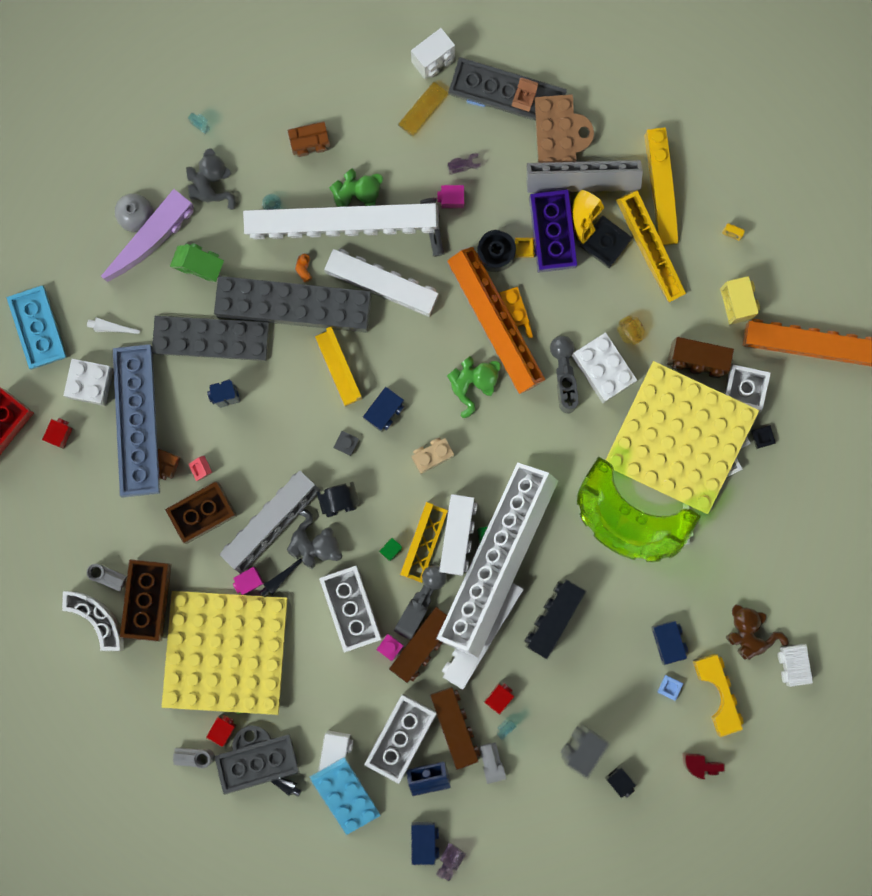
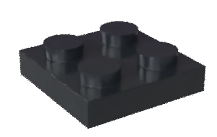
M602 215L594 225L596 231L584 244L581 243L579 247L610 269L633 237Z

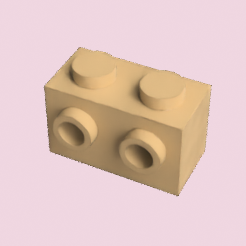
M439 437L430 442L431 446L425 449L422 446L413 451L414 455L411 458L420 475L454 457V453L445 438L441 440Z

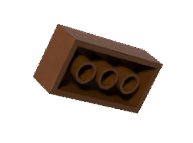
M129 559L120 637L163 641L172 564Z

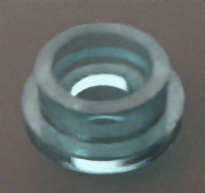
M275 194L266 195L262 200L264 210L280 209V198ZM270 201L275 202L273 207L268 206Z

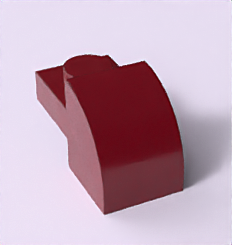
M682 753L685 768L699 779L705 780V772H707V775H719V772H725V764L722 762H705V755Z

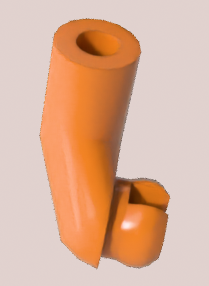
M306 253L298 257L295 267L304 283L312 279V276L307 271L310 256Z

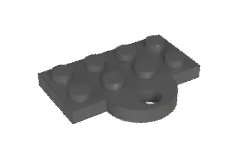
M258 726L242 728L234 737L233 751L214 756L224 795L300 773L291 736L288 734L271 739L267 731ZM248 731L255 733L253 741H246L245 735Z

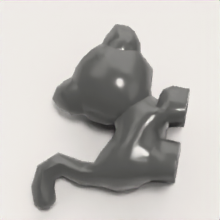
M209 148L205 150L203 158L199 161L198 172L193 167H186L188 181H193V184L188 185L190 199H197L207 203L227 199L228 209L233 210L236 206L235 196L230 192L216 194L210 185V181L215 182L228 178L231 172L225 167L224 162L216 156L214 150Z
M303 509L299 515L306 517V520L293 533L291 543L287 548L288 553L297 560L302 555L301 561L312 570L316 566L314 557H318L323 561H339L342 559V553L330 527L322 530L321 534L317 535L313 541L309 540L305 530L313 523V514L307 509Z

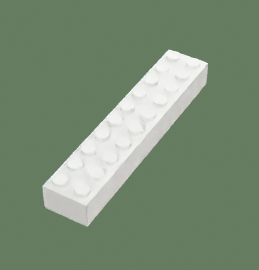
M436 203L243 211L244 234L249 235L250 238L255 240L265 239V236H269L272 239H283V235H288L291 238H302V234H307L310 237H321V234L325 233L329 237H338L340 233H345L347 236H359V232H364L366 235H378L379 231H383L385 235L397 234V231H402L404 234H416V230H422L423 233H435V229H439V210Z
M516 464L437 639L441 642L479 658L557 486L558 480L550 473L524 464Z

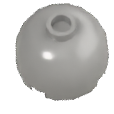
M127 194L121 197L115 206V217L118 224L129 232H138L153 214L150 202L144 196L138 194Z

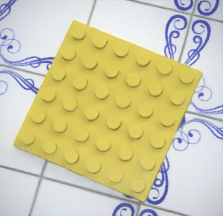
M653 361L603 465L701 512L709 514L759 410Z
M172 591L161 708L279 715L288 598Z

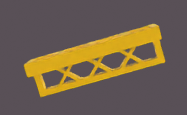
M328 327L326 332L315 336L344 406L361 400L362 397L333 329Z
M426 502L400 575L421 583L423 582V571L429 565L448 510ZM432 509L443 513L441 520L434 524L430 518ZM428 520H429L430 523H431V525H429V526L426 527V525H427V523H428ZM437 524H439V526H438V528H437V531H436V529H435L434 526L437 525ZM432 527L435 537L426 542L423 535L424 531ZM423 538L425 543L420 545L421 539ZM430 542H432L431 548L428 546ZM426 545L429 554L420 560L417 550ZM416 556L418 561L413 563ZM426 560L425 565L423 567L421 562ZM418 563L422 568L420 578L409 574L411 567Z

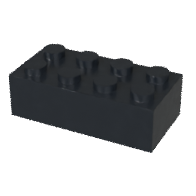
M567 579L557 582L553 589L556 592L553 598H548L543 607L546 609L543 616L538 615L534 622L536 628L533 633L529 631L524 640L526 642L525 647L545 659H548L586 593L584 589Z

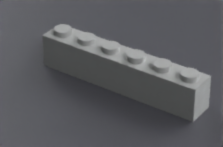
M641 160L527 163V193L568 190L572 193L580 192V190L589 192L641 190L643 173Z
M301 471L291 476L289 482L277 491L276 496L263 506L260 513L252 517L249 524L237 533L236 538L223 548L219 555L240 574L243 573L317 495L316 492L321 490Z

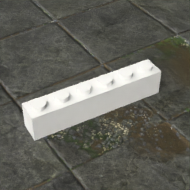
M338 249V251L332 250L324 269L326 274L430 317L438 299V293L435 288L428 285L426 287L420 286L418 281L408 278V280L401 278V274L395 271L389 273L383 270L384 267L376 263L370 265L362 257H351L349 252L343 249Z
M512 583L479 658L455 648L452 653L454 659L451 663L447 662L442 670L445 673L443 678L462 690L464 689L522 593L523 589Z

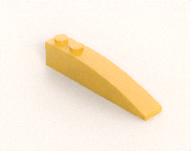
M666 127L647 129L644 137L657 233L663 245L678 244L674 187Z
M638 190L616 199L627 225L667 301L671 302L685 295V290Z

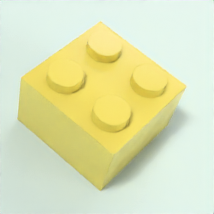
M749 276L726 281L720 288L729 325L752 320L758 314L760 305L758 300L754 298L755 286L753 281H750Z

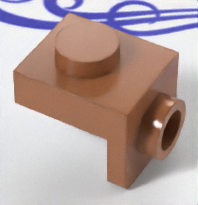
M520 78L512 106L530 112L538 83Z

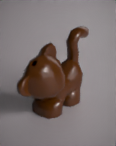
M737 604L733 606L732 615L738 633H729L726 638L732 645H741L737 651L743 659L750 660L754 656L765 653L768 648L773 646L777 639L781 641L782 646H788V638L782 632H773L766 641L754 635L765 622L766 614L747 607L743 608Z

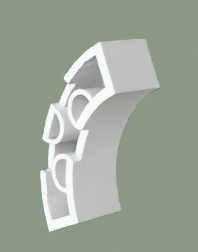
M63 591L62 611L76 613L86 618L94 626L99 638L100 651L124 650V640L120 637L121 628L119 623L103 603L83 593Z

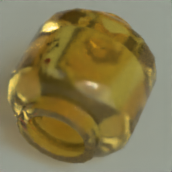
M629 315L618 322L617 331L624 343L635 345L643 340L642 336L645 333V329L638 317Z

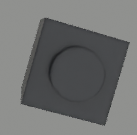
M620 765L605 777L621 798L624 796L626 798L635 791L634 787L637 786Z

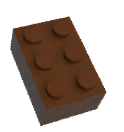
M676 337L671 343L667 365H672L671 368L676 370L686 368L691 369L690 372L694 374L705 372L709 373L710 377L720 378V376H724L730 371L734 349Z
M217 481L165 509L183 544H188L237 517L225 492Z

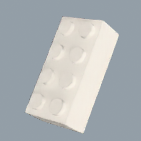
M451 494L439 572L463 576V572H467L469 561L465 560L466 553H470L472 542L468 541V536L473 534L474 522H471V516L476 514L477 503L474 502L472 497Z
M357 566L319 578L344 652L382 640Z
M402 694L364 765L399 784L434 719L436 711Z

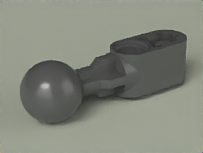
M557 336L550 344V352L553 357L558 359L559 367L556 369L559 407L562 412L569 414L575 411L579 401L573 367L570 366L569 357L574 352V344L567 336ZM563 381H568V382H570L571 387H570V388H565V387H563L562 382H563ZM567 395H569V402L572 403L571 406H569L568 403H565L567 400Z
M431 565L423 571L422 581L424 585L420 592H416L413 599L410 600L394 629V632L408 640H411L427 612L431 602V594L434 590L442 588L446 583L447 575L446 573L439 572L440 566Z

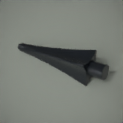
M298 559L286 570L264 583L265 587L260 591L263 597L269 593L273 595L291 572L302 563V559Z
M283 778L271 781L288 796L294 794L299 797L302 792L301 789L296 787L298 783Z

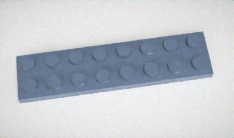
M149 344L113 348L120 497L160 494L152 346Z

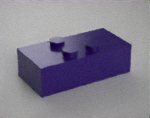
M560 190L530 194L529 202L538 273L576 268L577 259L569 191Z

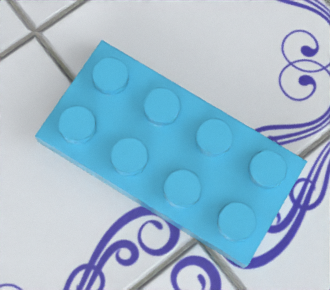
M42 285L6 297L29 369L32 370L67 358L45 287Z
M345 757L310 776L311 782L346 835L381 816Z

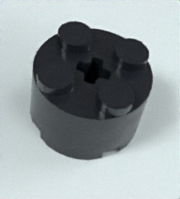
M491 230L481 237L478 243L477 254L485 269L489 272L503 271L514 261L516 245L508 233L500 230ZM493 248L500 250L499 254L493 253Z
M350 482L348 487L345 483L327 488L323 494H321V491L316 492L322 514H326V517L338 515V511L345 509V512L356 510V505L360 504L354 482Z

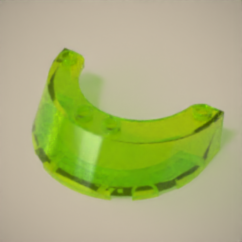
M598 456L582 482L577 495V505H579L581 510L579 515L585 526L591 528L594 532L593 536L600 543L615 553L629 559L641 558L646 559V562H660L663 558L669 557L670 559L677 555L686 544L701 515L686 508L669 516L650 515L636 509L618 492L613 478V466Z

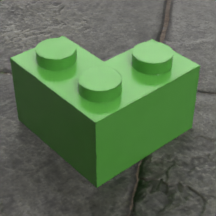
M185 243V245L177 246L170 267L185 274L196 275L209 282H216L224 260L218 258L219 255L217 253L202 251V247L192 243L190 245Z

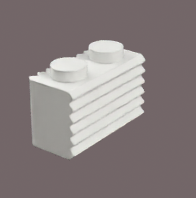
M806 644L780 647L778 660L780 664L783 663L784 671H781L783 683H786V686L789 687L813 683Z

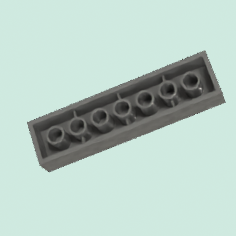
M218 276L214 314L219 318L316 328L332 327L335 330L367 333L371 292Z

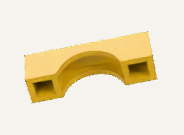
M712 654L694 660L693 664L698 679L711 682L720 693L721 702L719 709L711 716L717 735L722 737L743 730L742 724H744L741 713H737L735 707L738 705L736 697L730 693L729 687H731L729 677L724 675L723 668H725L722 657Z

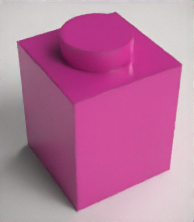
M441 185V191H437V203H441V208H464V185Z
M252 567L233 578L235 581L233 586L236 592H241L242 595L264 584L256 567Z
M388 633L376 650L390 661H393L403 647V644Z

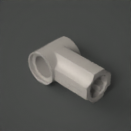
M92 564L87 569V576L90 580L99 582L117 591H121L126 582V575L109 569L102 564ZM95 567L101 569V575L98 578H95L92 574Z
M496 743L479 746L487 784L506 780Z
M175 748L173 754L174 765L193 766L202 769L211 765L214 761V753L210 749ZM201 754L207 755V763L201 762Z

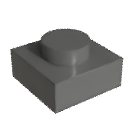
M341 431L333 448L351 456L359 439Z

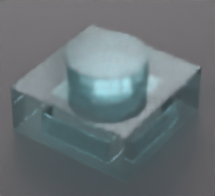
M192 112L188 117L189 122L204 134L210 129L207 124L208 120L201 114L197 116Z
M504 720L497 727L499 731L496 733L503 740L516 728V725L511 720L508 722Z

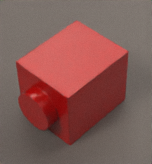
M58 418L57 421L51 419L42 440L64 449L73 428L69 427V422Z
M498 683L484 700V703L500 715L513 699L514 695L511 694L513 690L505 683L502 686Z
M227 715L223 717L218 716L206 738L224 747L237 725Z

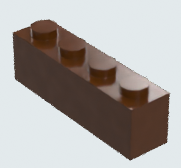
M435 607L389 670L406 683L409 680L414 682L420 674L417 671L421 665L426 666L432 658L429 656L433 649L437 651L443 643L437 637L447 615Z
M449 687L430 694L456 770L479 762L477 757L481 755L478 746H473L471 738H474L471 727H466L464 721L468 719L464 708L460 709L458 701H461L458 690H453V687Z

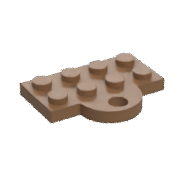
M573 94L534 97L538 163L576 162V152L583 151L591 144L594 130L591 122L585 116L574 114ZM581 127H586L589 130L587 138L579 136V129Z

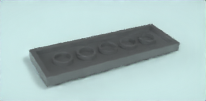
M459 57L448 94L536 121L534 100L530 112L512 106L520 78L538 83L535 97L566 95L567 89Z
M155 316L152 354L266 361L269 323Z

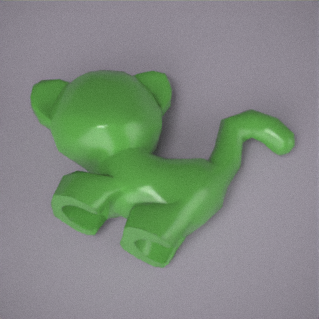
M351 168L344 174L345 182L341 183L337 180L329 187L334 195L337 207H348L353 196H356L365 206H376V199L380 192L383 176L380 174L364 175L356 180V172Z
M469 356L461 363L462 370L459 371L455 368L447 375L451 382L453 393L462 403L467 405L468 409L461 412L462 418L470 417L475 411V403L466 396L471 383L478 389H481L487 396H491L494 393L498 371L501 367L499 362H482L478 366L473 367L474 361Z

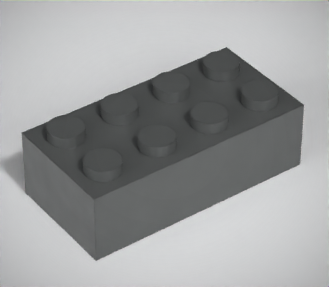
M582 724L574 729L571 735L573 739L570 744L566 743L561 750V757L566 765L588 778L609 743Z

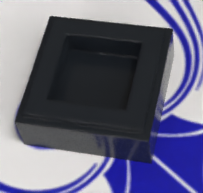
M771 425L751 431L756 449L776 444Z

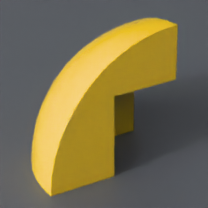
M580 190L571 207L573 232L582 244L596 231L592 222L604 209L601 199L584 190Z

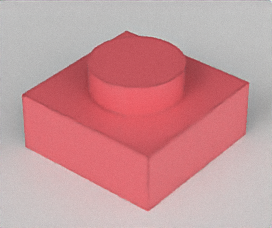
M205 456L198 457L188 464L196 481L202 480L212 473Z

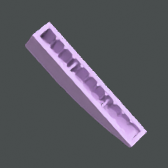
M173 189L101 277L106 282H109L152 254L172 233L175 234L180 229L181 222L184 219H188L192 215V209L194 208L192 203Z

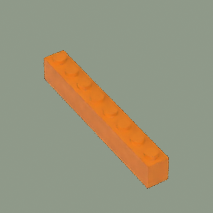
M474 247L459 251L447 261L452 272L456 276L460 287L463 289L518 393L521 394L531 390L546 379Z
M752 319V321L746 323L743 340L744 347L872 367V337L861 339L855 334L842 336L836 331L823 333L817 328L804 330L798 325L785 327L779 322L766 324L760 319Z

